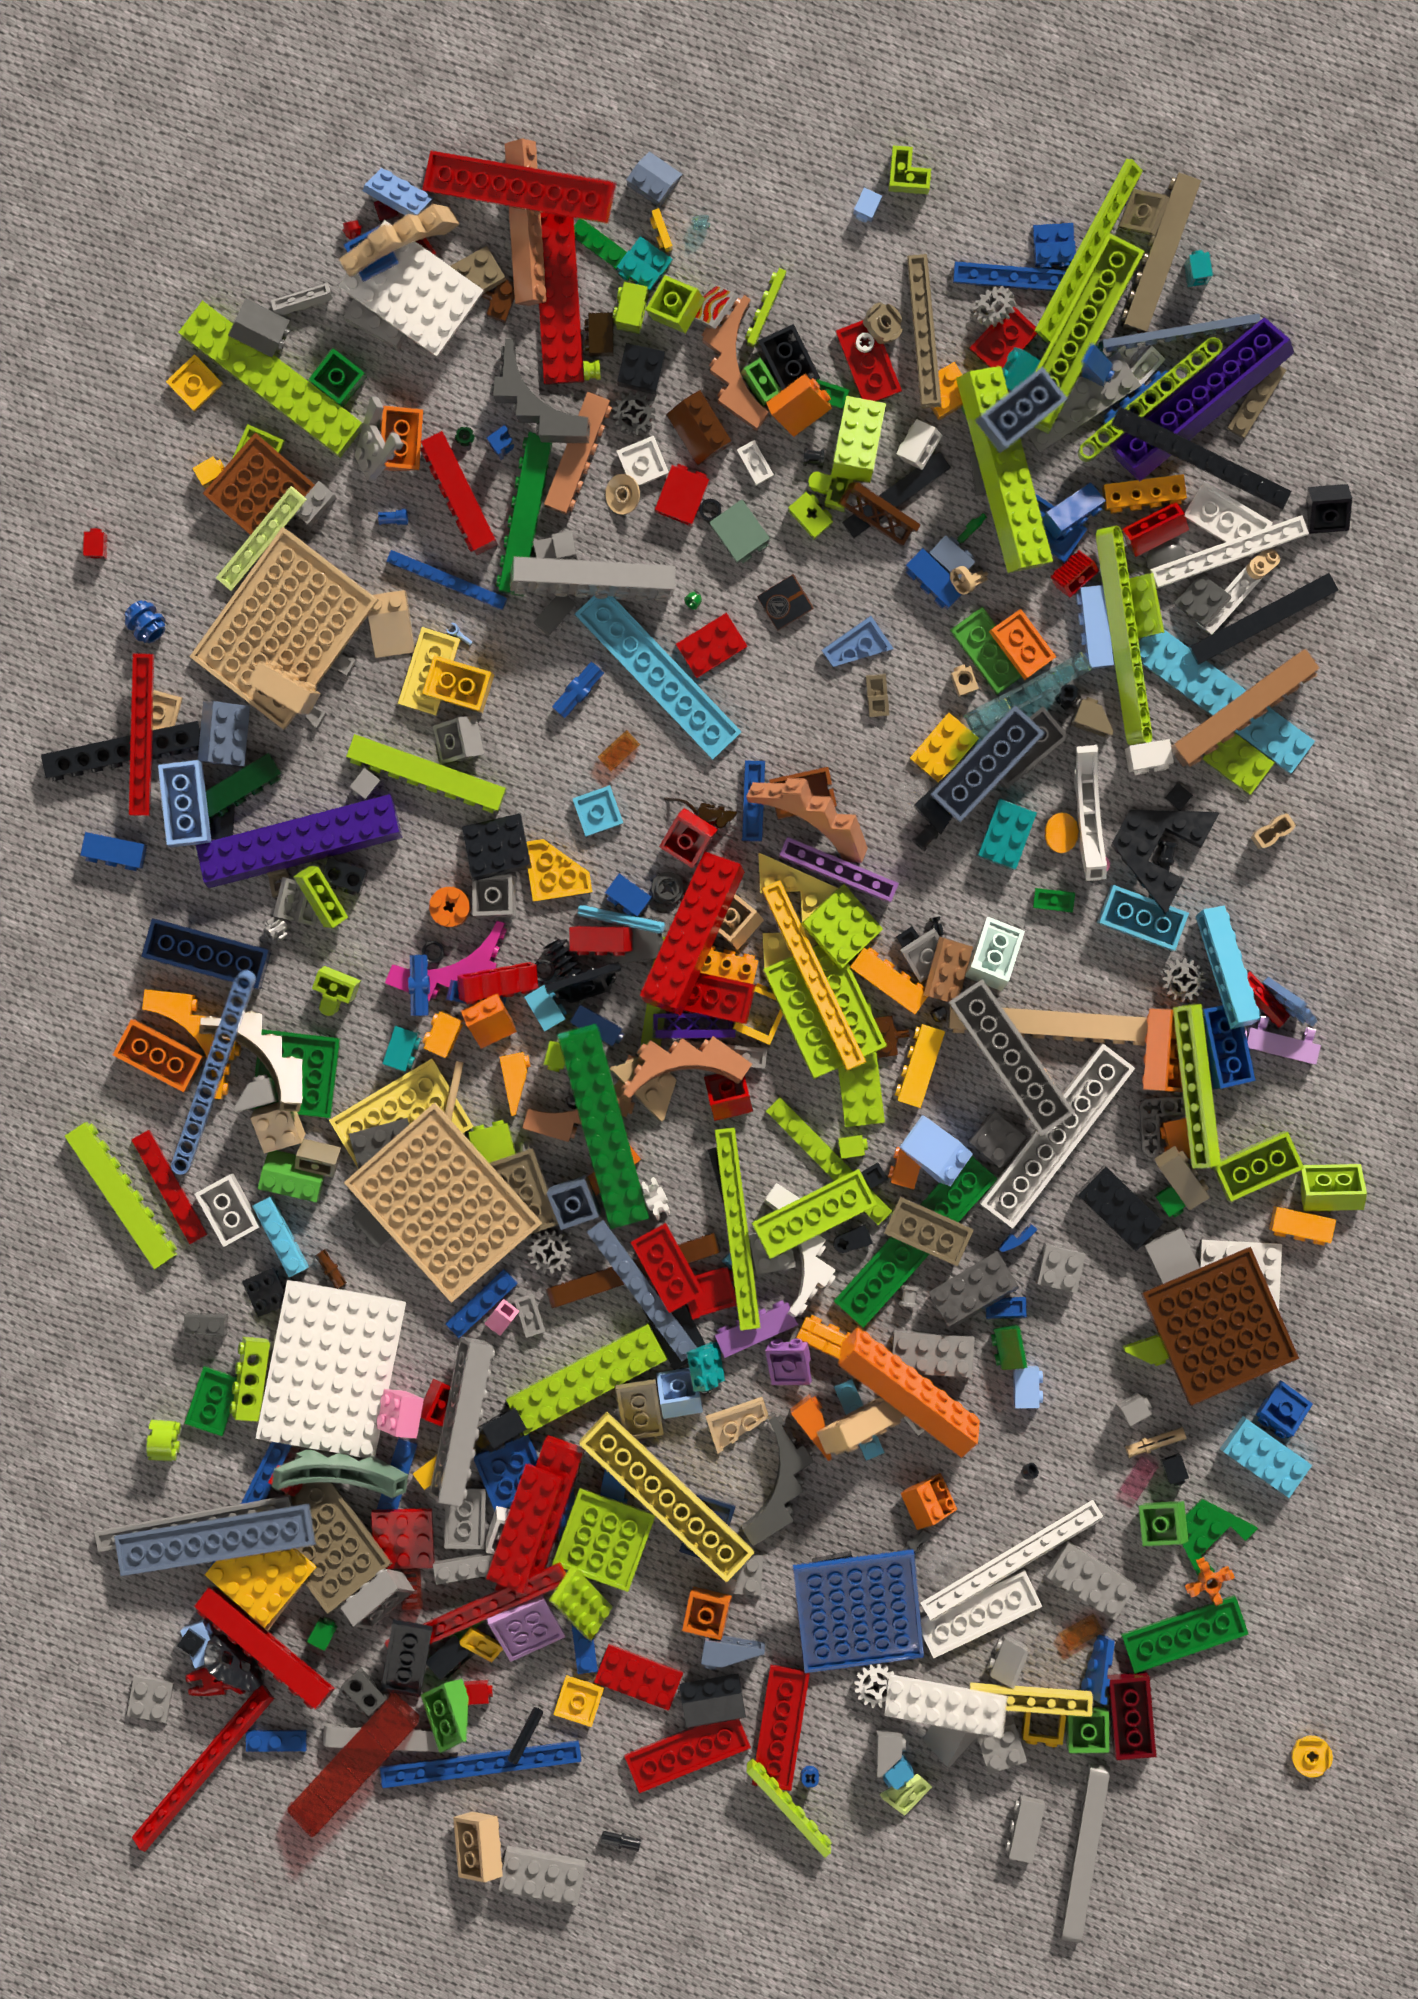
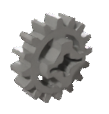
M996 286L993 288V291L987 289V294H981V300L975 301L977 306L973 307L975 311L974 316L981 325L985 324L986 327H989L992 324L996 327L997 322L1003 324V319H1009V313L1015 312L1012 307L1017 306L1016 298L1009 288L1005 289L1003 286L999 290Z
M1183 958L1182 963H1180L1178 959H1175V965L1169 963L1167 965L1170 969L1163 970L1167 975L1161 978V980L1166 981L1162 988L1169 989L1166 993L1167 995L1174 994L1173 1000H1176L1179 996L1181 1002L1185 1001V997L1191 1001L1192 995L1199 996L1198 989L1204 990L1201 983L1206 982V980L1201 979V976L1205 972L1198 971L1201 965L1194 966V960H1190L1187 963V959ZM1180 967L1179 972L1175 976H1171L1173 971ZM1189 968L1194 971L1196 977L1189 973ZM1183 974L1185 978L1192 979V981L1185 982L1184 986L1182 982L1175 980L1183 977ZM1171 983H1175V984H1176V986L1178 987V991H1179V992H1177L1176 990H1174V988L1172 987ZM1192 984H1196L1195 987L1187 993L1188 987Z
M545 1230V1235H542L540 1232L537 1233L538 1239H531L534 1245L528 1246L532 1250V1252L528 1253V1256H533L530 1263H537L536 1270L542 1267L543 1273L550 1269L552 1274L554 1273V1268L561 1271V1264L565 1266L568 1264L565 1258L571 1257V1255L567 1254L571 1247H566L569 1240L563 1241L562 1233L556 1236V1230L552 1234H549L548 1230ZM549 1238L547 1244L543 1246L538 1245L540 1241ZM556 1240L561 1244L563 1251L558 1250L555 1245ZM552 1243V1251H554L555 1254H551L547 1261L548 1256L547 1253L544 1252V1249H548V1247ZM536 1252L543 1257V1263L538 1259ZM554 1258H561L556 1264L550 1265L551 1260Z

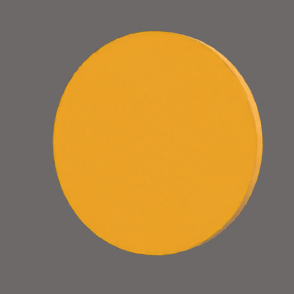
M1067 813L1053 815L1045 827V840L1049 848L1057 853H1065L1075 846L1079 835L1076 820Z

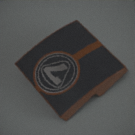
M794 574L757 596L777 631L814 609Z

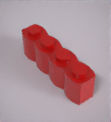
M531 962L457 976L459 999L466 1002V1004H476L478 1000L483 998L485 1000L495 994H498V996L502 995L503 997H513L514 993L520 991L522 994H529L538 988L537 965Z

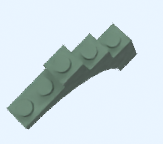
M309 1448L297 1453L294 1461L274 1469L272 1487L279 1490L302 1483L335 1482L368 1488L394 1498L406 1492L408 1474L375 1456L358 1461L343 1453L326 1457Z

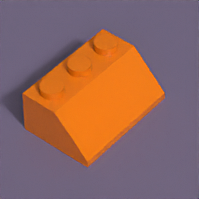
M383 406L379 431L386 443L390 432L398 433L403 443V447L400 450H395V457L392 460L388 459L386 461V468L384 470H419L423 409Z

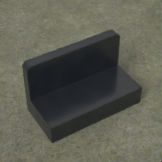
M453 1636L427 1660L426 1664L439 1680L446 1681L475 1653L462 1647L459 1638Z

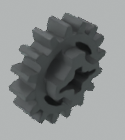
M629 391L628 397L622 394V401L617 399L615 401L618 407L612 408L614 412H617V414L612 415L613 419H618L615 426L621 425V432L623 433L625 430H628L629 436L632 434V431H635L637 436H639V430L646 433L645 427H652L650 420H655V416L651 415V413L655 412V408H650L653 404L652 400L647 402V395L645 394L643 397H640L639 391H637L635 396H633L631 391ZM635 401L641 402L644 406L640 407ZM628 402L627 408L621 411L622 407ZM632 409L639 412L635 418L630 414ZM647 416L646 420L639 425L641 418ZM623 420H628L632 423V426L625 424Z

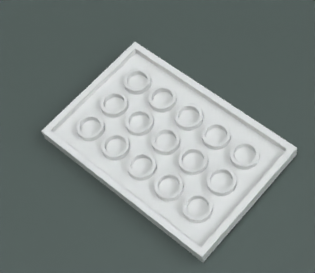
M384 220V222L382 223V225H383V224L391 225L390 223H388V222L385 221V220ZM416 242L393 251L399 264L365 282L362 281L359 273L353 277H349L348 274L345 275L338 285L341 290L437 358L484 293L483 289Z

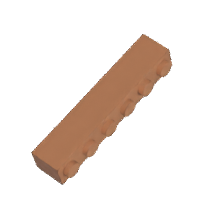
M587 392L578 416L589 418V443H567L544 502L546 508L564 515H568L569 511L573 512L576 500L573 499L576 492L580 493L584 483L581 481L583 474L587 475L591 465L588 462L591 455H595L598 444H595L598 436L602 437L605 430L603 422L605 417L609 418L613 407L610 406V400Z

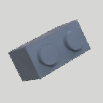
M945 535L929 553L949 574L959 566H964L969 570L975 563L973 560L974 556L965 549L963 551L959 548V542L952 536L948 538Z

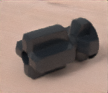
M940 916L929 918L930 922H933L931 929L934 928L939 936L943 935L942 924L938 923Z

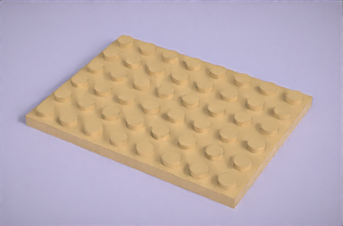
M282 527L189 657L279 727L286 729L297 713L247 683L259 661H274L283 666V671L293 672L300 677L299 681L309 682L317 686L379 600L289 530Z
M435 1102L344 1182L451 1303L542 1224L539 1218Z

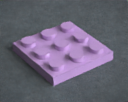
M543 1594L487 1619L490 1628L510 1662L565 1638L564 1631Z

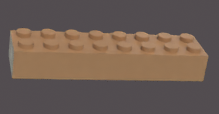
M1305 648L1171 746L1172 753L1182 767L1195 765L1203 759L1201 757L1203 753L1208 755L1219 747L1218 742L1224 743L1235 735L1233 731L1236 729L1238 731L1243 730L1250 725L1252 717L1257 719L1268 711L1267 706L1272 708L1284 700L1283 695L1285 693L1288 696L1301 687L1299 685L1300 682L1305 684L1317 675L1315 671L1320 667Z

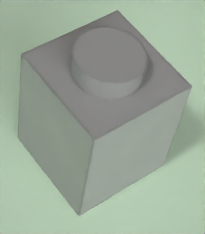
M364 768L350 785L353 789L352 794L360 800L362 798L368 800L382 781Z

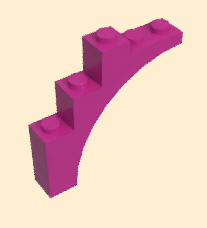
M497 920L490 935L468 957L440 969L428 970V976L430 977L428 1001H431L432 998L436 999L440 990L437 987L438 983L449 987L451 980L458 981V975L497 968L498 964L492 962L491 959L492 957H497L500 949L497 944L499 939L503 940L506 935L507 928H504L506 924ZM392 964L385 983L409 993L408 978L410 976V969Z

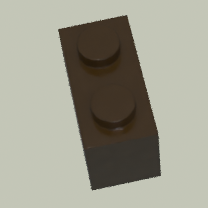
M588 313V319H585V331H589V339H585V351H589L590 357L614 356L613 313Z

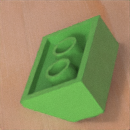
M278 1150L268 1152L262 1168L258 1189L316 1203L319 1202L325 1176L295 1169V1154Z

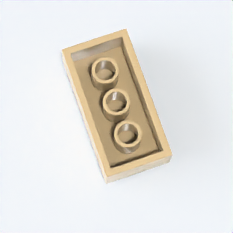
M878 1398L817 1431V1435L826 1454L834 1452L835 1455H838L845 1451L850 1452L857 1449V1444L860 1442L864 1444L871 1441L874 1434L877 1436L885 1433L888 1426L894 1427L900 1424V1419L906 1416L883 1398Z

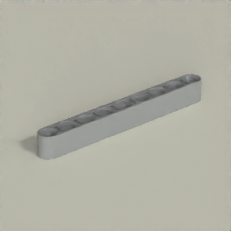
M1090 1763L1088 1766L1060 1931V1940L1075 1943H1081L1110 1777V1767Z

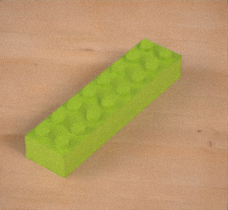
M648 1322L508 1396L506 1401L510 1409L516 1408L527 1428L523 1431L524 1435L615 1388V1385H621L666 1361L667 1356Z

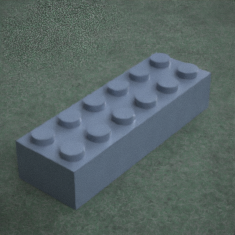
M1015 705L933 791L931 796L960 823L1043 736L1044 732Z

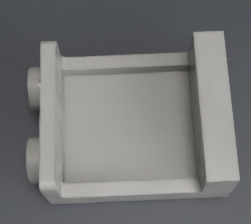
M1180 1227L1143 1244L1162 1284L1200 1268Z

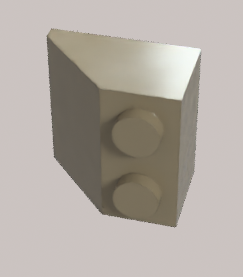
M1090 697L1080 700L1070 725L1107 739L1111 737L1114 731L1103 707L1097 704L1098 701Z

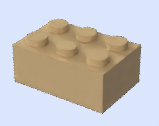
M259 661L247 683L296 713L309 715L321 693L316 691L317 687L309 682L299 681L300 677L293 672L283 671V666L274 661Z
M468 1812L453 1817L458 1877L479 1882H487L503 1877L498 1817L477 1812Z

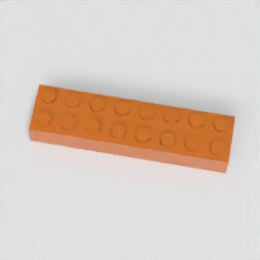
M858 1327L842 1341L838 1365L961 1458L978 1444L980 1424L978 1417L963 1408L959 1402L950 1398L945 1391L934 1386L929 1379L922 1377L913 1367L905 1364L899 1356L893 1355L883 1344L876 1342L867 1332H863Z

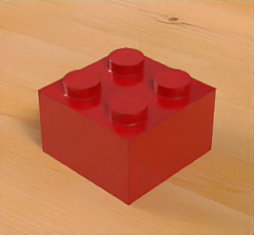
M684 808L676 816L659 847L693 868L700 861L718 829Z

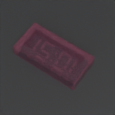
M1140 1456L1119 1489L1137 1501L1155 1474L1158 1466Z

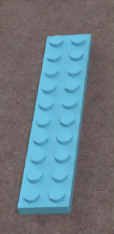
M593 596L575 613V616L712 760L742 733L614 597L607 596L606 599H598Z
M1164 630V633L1144 637L1139 641L1142 665L1211 716L1247 691L1208 661L1198 665L1189 647L1166 630ZM1268 706L1266 707L1268 711L1257 719L1253 717L1250 719L1252 722L1243 730L1238 731L1236 729L1233 731L1290 774L1315 742Z

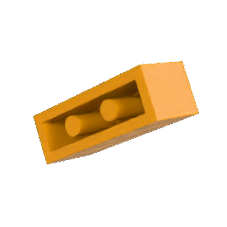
M1274 1206L1269 1230L1274 1231L1273 1235L1286 1237V1234L1294 1235L1293 1239L1305 1242V1239L1308 1238L1313 1239L1314 1244L1325 1246V1242H1332L1336 1220Z

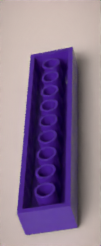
M1264 317L1144 418L1187 440H1191L1292 356L1294 349L1291 340ZM1124 433L1110 445L1115 459L1139 482L1171 456L1127 433Z
M389 794L195 846L203 881L208 888H213L403 837L394 800Z

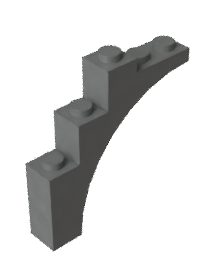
M505 339V346L501 347V357L504 358V364L500 365V377L494 378V384H491L490 388L491 396H494L496 403H514L513 415L517 417L519 423H536V435H539L541 442L589 443V418L558 411L534 395L519 373L514 340Z
M774 1412L767 1417L778 1442L779 1465L773 1489L763 1506L754 1516L741 1525L752 1546H755L794 1521L792 1516L794 1511L789 1503L786 1505L785 1503L804 1492L802 1487L804 1482L799 1474H795L814 1462L812 1456L815 1454L810 1446H805L802 1441L795 1445L797 1442L791 1432L787 1433L784 1428L786 1426L785 1421L781 1415L777 1417Z

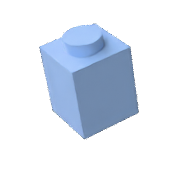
M864 188L854 208L853 214L856 215V218L862 222H872L882 200V195Z

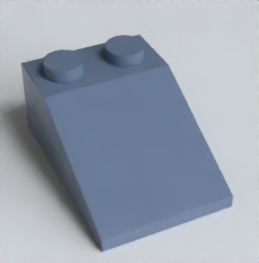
M723 1636L721 1640L704 1637L701 1664L705 1665V1668L717 1669V1667L728 1666L765 1654V1642Z

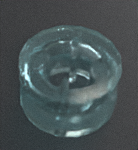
M700 215L691 218V221L694 223L692 226L693 230L709 228L710 223L707 222L709 216Z

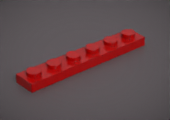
M147 1130L131 1139L188 1243L192 1244L208 1235L152 1132Z

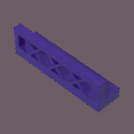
M683 1013L681 1016L677 1014H653V1038H712L713 1036L715 1038H735V1030L733 1029L732 1021H728V1029H720L715 1024L719 1018H715L712 1021L709 1018L710 1016L697 1013ZM701 1017H705L711 1023L706 1029H700L695 1024ZM658 1018H666L671 1023L665 1030H658ZM680 1018H686L691 1023L685 1030H681L675 1024ZM672 1026H674L677 1030H669V1029H670Z

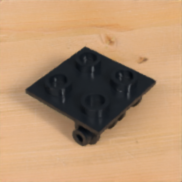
M274 1267L242 1281L257 1317L282 1307L285 1292L283 1289L285 1287L281 1286L283 1282L279 1281L278 1271H275Z

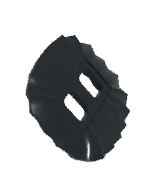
M214 1635L208 1641L204 1653V1665L209 1674L234 1688L244 1691L257 1690L263 1684L266 1676V1670L258 1665L259 1661L254 1657L247 1656L242 1651L243 1648L239 1644L235 1645L230 1642L226 1635ZM223 1652L232 1656L231 1665L222 1661ZM241 1660L250 1664L249 1672L240 1669Z

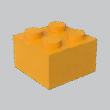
M955 362L938 371L941 407L931 408L938 421L963 406L956 378L961 376L962 373Z
M440 1011L439 1014L435 1013L431 1021L433 1028L431 1032L425 1034L422 1041L425 1044L424 1049L444 1058H449L465 1021L444 1011Z

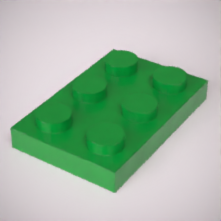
M204 1366L184 1424L223 1436L230 1417L231 1401L234 1402L235 1394L232 1393L233 1383L237 1381V1376Z

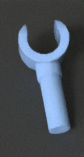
M451 623L456 627V630L450 632L446 629V631L451 636H457L470 646L472 641L460 632V628L455 623Z

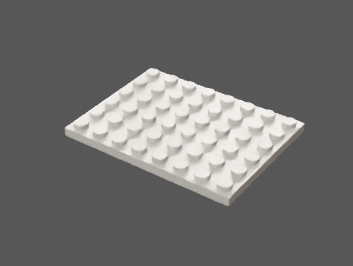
M287 1280L255 1438L363 1458L375 1456L381 1431L377 1429V1417L381 1408L380 1399L384 1389H389L406 1301Z

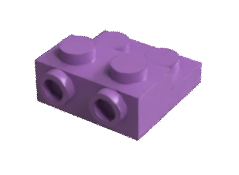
M774 1339L769 1342L765 1352L771 1385H810L812 1378L809 1367L811 1357L808 1342H802L801 1339H793L790 1342Z

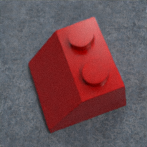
M720 1074L704 1077L714 1121L753 1112L745 1076L739 1084Z

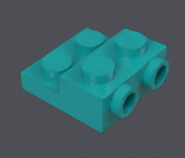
M640 236L631 250L625 254L618 264V275L626 281L630 279L637 285L647 286L650 293L673 259Z
M710 1342L687 1352L693 1391L706 1392L717 1387L718 1383L725 1381L718 1342Z

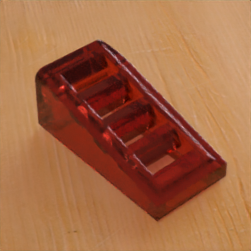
M421 1568L400 1569V1572H403L404 1575L416 1573V1577H408L407 1580L409 1582H417V1585H411L414 1590H417V1594H411L401 1603L402 1610L422 1609ZM407 1599H417V1602L407 1603Z

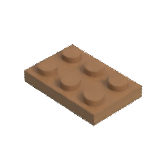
M939 937L924 996L950 1002L961 994L973 949L972 946Z

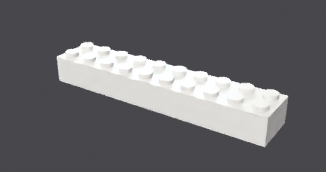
M1100 1043L1062 1093L1075 1114L1043 1136H1040L1035 1129L979 1203L1011 1228H1014L1135 1068L1106 1045Z

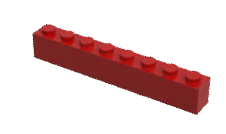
M215 1586L208 1587L194 1607L202 1618H208L212 1621V1626L216 1630L225 1632L230 1642L235 1645L239 1644L247 1656L258 1660V1665L262 1669L271 1671L276 1681L279 1683L284 1682L289 1687L288 1690L293 1695H299L304 1699L303 1703L310 1709L321 1708L335 1690V1687L271 1633L252 1620L245 1611Z

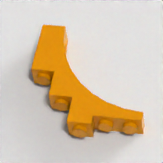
M144 989L142 1009L160 1013L185 1027L198 1041L208 1058L215 1035L199 1034L200 1018L207 1016L193 1015V1011H197L198 999H195V995ZM236 1041L234 1042L229 1060H236L237 1056L241 1054V1044H238ZM215 1052V1055L218 1058H224V1055L221 1052ZM228 1062L215 1099H224V1095H228L229 1084L226 1083V1075H230L231 1064ZM211 1070L212 1076H218L215 1070Z

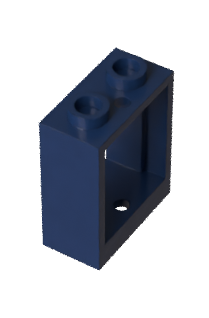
M582 1005L578 1007L570 1022L579 1028L596 1024L601 1040L611 1046H614L615 1043L620 1044L625 1035L622 1033V1027Z

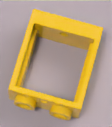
M757 983L755 992L776 1000L774 994L767 991L768 987ZM780 1009L769 1035L737 1022L733 1029L770 1045L783 1013Z
M1024 1712L1021 1737L1022 1740H1025V1743L1037 1745L1038 1742H1042L1049 1747L1063 1745L1066 1715L1060 1714L1057 1737L1029 1733L1031 1712Z

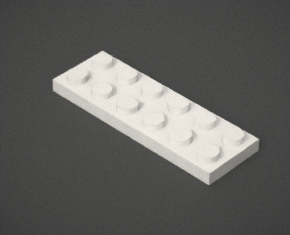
M1025 1569L995 1583L932 1622L928 1615L921 1618L922 1635L934 1659L1042 1607Z
M891 1674L888 1680L884 1716L1002 1738L1007 1696Z

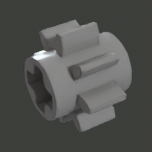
M273 916L264 923L266 927L263 931L270 941L276 939L277 942H280L288 935L286 933L289 930L288 925L282 918L276 920Z

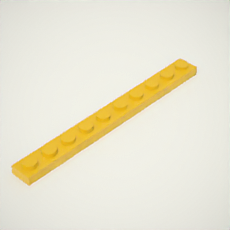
M779 880L762 888V893L846 1071L866 1062L781 881Z

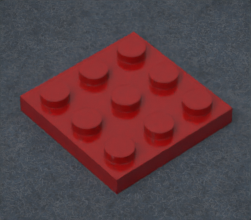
M432 1508L372 1510V1537L392 1562L386 1569L433 1568L435 1560Z

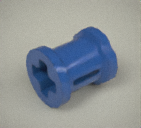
M809 1765L802 1769L801 1778L804 1786L815 1787L819 1783V1773L814 1766ZM806 1774H813L814 1779L812 1780L811 1778H809L807 1780Z

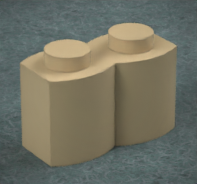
M1283 814L1273 818L1267 826L1257 829L1252 834L1251 839L1258 849H1263L1273 845L1279 837L1289 834L1296 825L1289 814Z

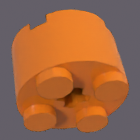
M443 887L437 890L431 897L429 911L432 918L438 924L445 927H457L462 925L469 917L471 903L468 896L462 890L455 887ZM448 902L455 904L453 912L445 910Z

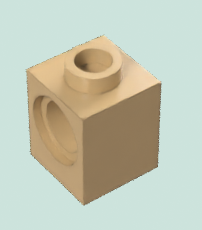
M965 665L954 668L951 678L958 697L979 689L971 666L965 667ZM959 676H968L969 684H960Z

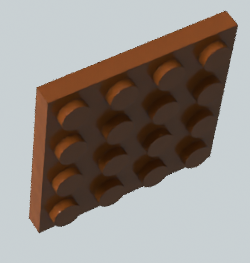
M254 433L202 494L251 535L291 486L305 497L315 484L257 433Z

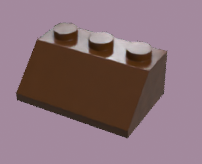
M701 390L682 400L666 414L697 466L732 445L730 437Z

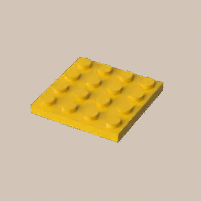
M296 1548L218 1560L205 1573V1576L265 1628L316 1569V1566Z

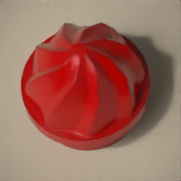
M358 220L343 223L344 229L342 231L347 238L353 240L361 235L362 225H359Z

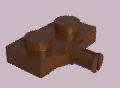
M507 280L498 285L493 293L487 291L482 294V298L490 300L487 317L506 323L515 300L514 282Z
M893 1015L874 1018L887 1047L877 1051L878 1058L898 1055V1039L910 1038V1034L902 1035L903 1033H909V1029L897 1031L894 1026Z

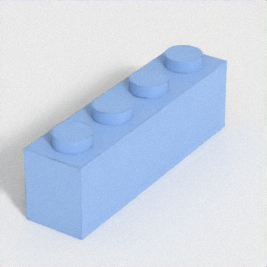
M1103 585L1081 587L1079 593H1076V603L1081 606V613H1078L1079 625H1083V633H1080L1081 644L1085 645L1086 653H1083V663L1087 665L1088 669L1112 667L1114 662Z

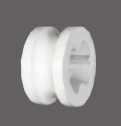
M869 333L860 334L856 340L857 349L863 353L872 350L874 338ZM862 338H863V340L869 339L870 341H869L868 344H869L870 346H869V347H867V346H863V347H862V346L860 345L862 341H860V340H861Z

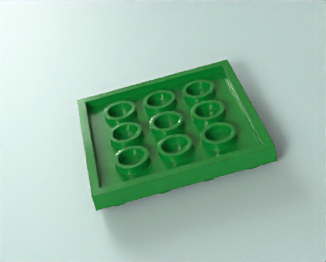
M262 1029L261 1035L274 1034L282 1036V1058L295 1057L296 1059H302V1103L300 1111H297L299 1115L331 1118L341 1038ZM257 1057L254 1078L262 1075L272 1078L268 1069ZM279 1101L272 1102V1103L265 1104V1105H261V1106L254 1107V1108H251V1109L260 1108V1107L267 1106V1105H270V1104H273V1103H277V1102H279Z

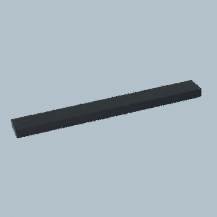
M1327 573L1193 644L1189 649L1199 665L1337 592L1339 589L1331 574Z

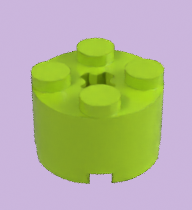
M151 1420L149 1429H152V1432L147 1436L148 1460L176 1461L177 1453L180 1452V1441H177V1438L181 1431V1422Z

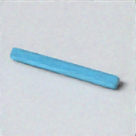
M585 905L578 907L577 914L582 917L655 933L664 932L665 924L663 922Z

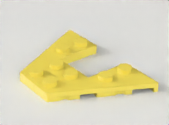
M758 853L760 894L762 893V888L779 880L786 892H800L802 922L838 889L824 881ZM803 927L811 946L813 947L818 944ZM781 932L762 933L764 969L792 957Z

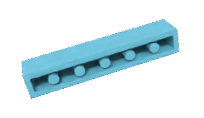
M1225 906L1203 909L1195 917L1230 1029L1252 1025L1260 1019V1011L1255 1004L1254 992L1249 985L1248 973L1242 962V954L1236 943V935L1230 924L1229 913L1226 911Z

